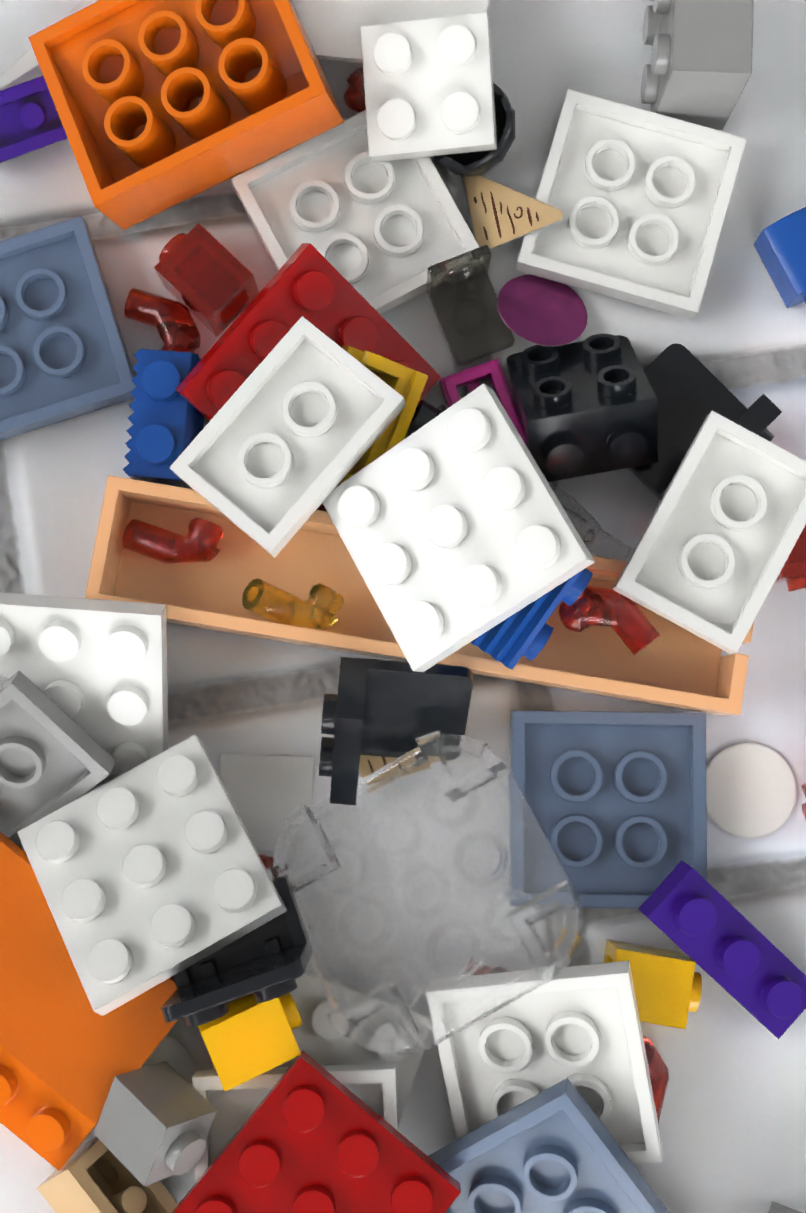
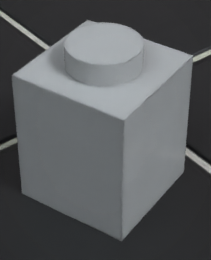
M164 1061L114 1077L94 1134L145 1187L173 1175H183L197 1165L205 1153L207 1146L205 1140L217 1110L171 1065Z

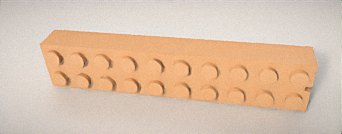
M108 475L85 598L166 604L168 623L408 662L327 511L316 510L274 558L195 490ZM592 556L595 562L586 568L593 573L588 585L573 605L568 606L562 601L558 604L546 621L547 624L553 627V632L535 659L530 661L522 656L515 667L509 669L491 655L483 652L479 647L468 643L437 663L438 665L466 667L473 674L727 716L741 714L749 655L734 653L721 657L722 649L612 590L627 561ZM754 622L742 645L751 642Z

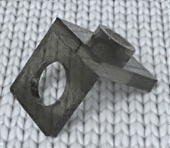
M488 245L481 246L427 268V294L458 367L514 345L515 341L511 330L506 326L499 314L498 298L488 276L491 258ZM465 268L457 273L451 274L459 269Z

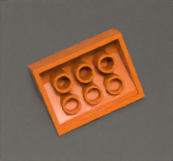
M99 0L28 37L94 207L123 230L344 123L323 69L292 0Z
M0 832V1123L60 1171L97 1125L114 1077L140 1069L178 1021L166 1023L161 1011V1007L175 992L177 986L172 976L104 1016L95 1013L26 852Z

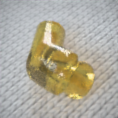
M256 578L246 586L242 596V604L245 609L278 624L324 630L333 626L339 620L335 615L343 606L344 599L342 594L324 584L318 583L312 586L308 599L304 600Z

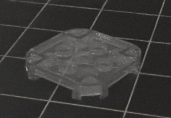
M439 730L415 738L418 744L417 748L359 780L356 805L331 804L330 798L312 808L307 807L303 803L283 819L287 826L276 844L273 867L267 868L271 880L286 874L288 875L313 949L310 962L332 1009V1012L327 1014V1016L342 1037H347L372 1052L407 1056L432 1048L551 981L570 964L582 938L583 910L576 888L512 772L487 743L484 744L467 735L442 734Z

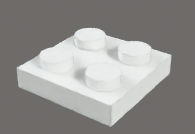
M487 11L360 27L369 158L373 162L497 149L490 19Z

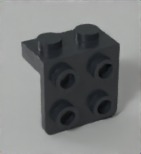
M596 334L588 337L585 341L561 346L534 345L523 352L514 353L507 358L508 374L524 420L526 446L548 482L658 463L657 397L627 337L612 334Z
M678 343L671 344L644 369L657 397L658 463L628 469L661 500L705 418L711 411L720 414L768 441H771L775 436L767 427L782 411L765 394L760 396L747 409L685 346Z
M341 657L338 694L324 693L321 734L334 735V738L322 737L319 762V776L331 777L330 803L356 805L360 755L435 761H455L459 759L462 754L473 688L472 671L462 666L435 664L424 672H417L412 670L408 662Z
M287 874L272 879L287 909L285 913L173 976L177 989L161 1007L166 1023L184 1017L188 1028L199 1026L229 1012L227 1004L237 998L253 993L256 1003H261L281 997L297 988L295 979L305 973L313 949Z

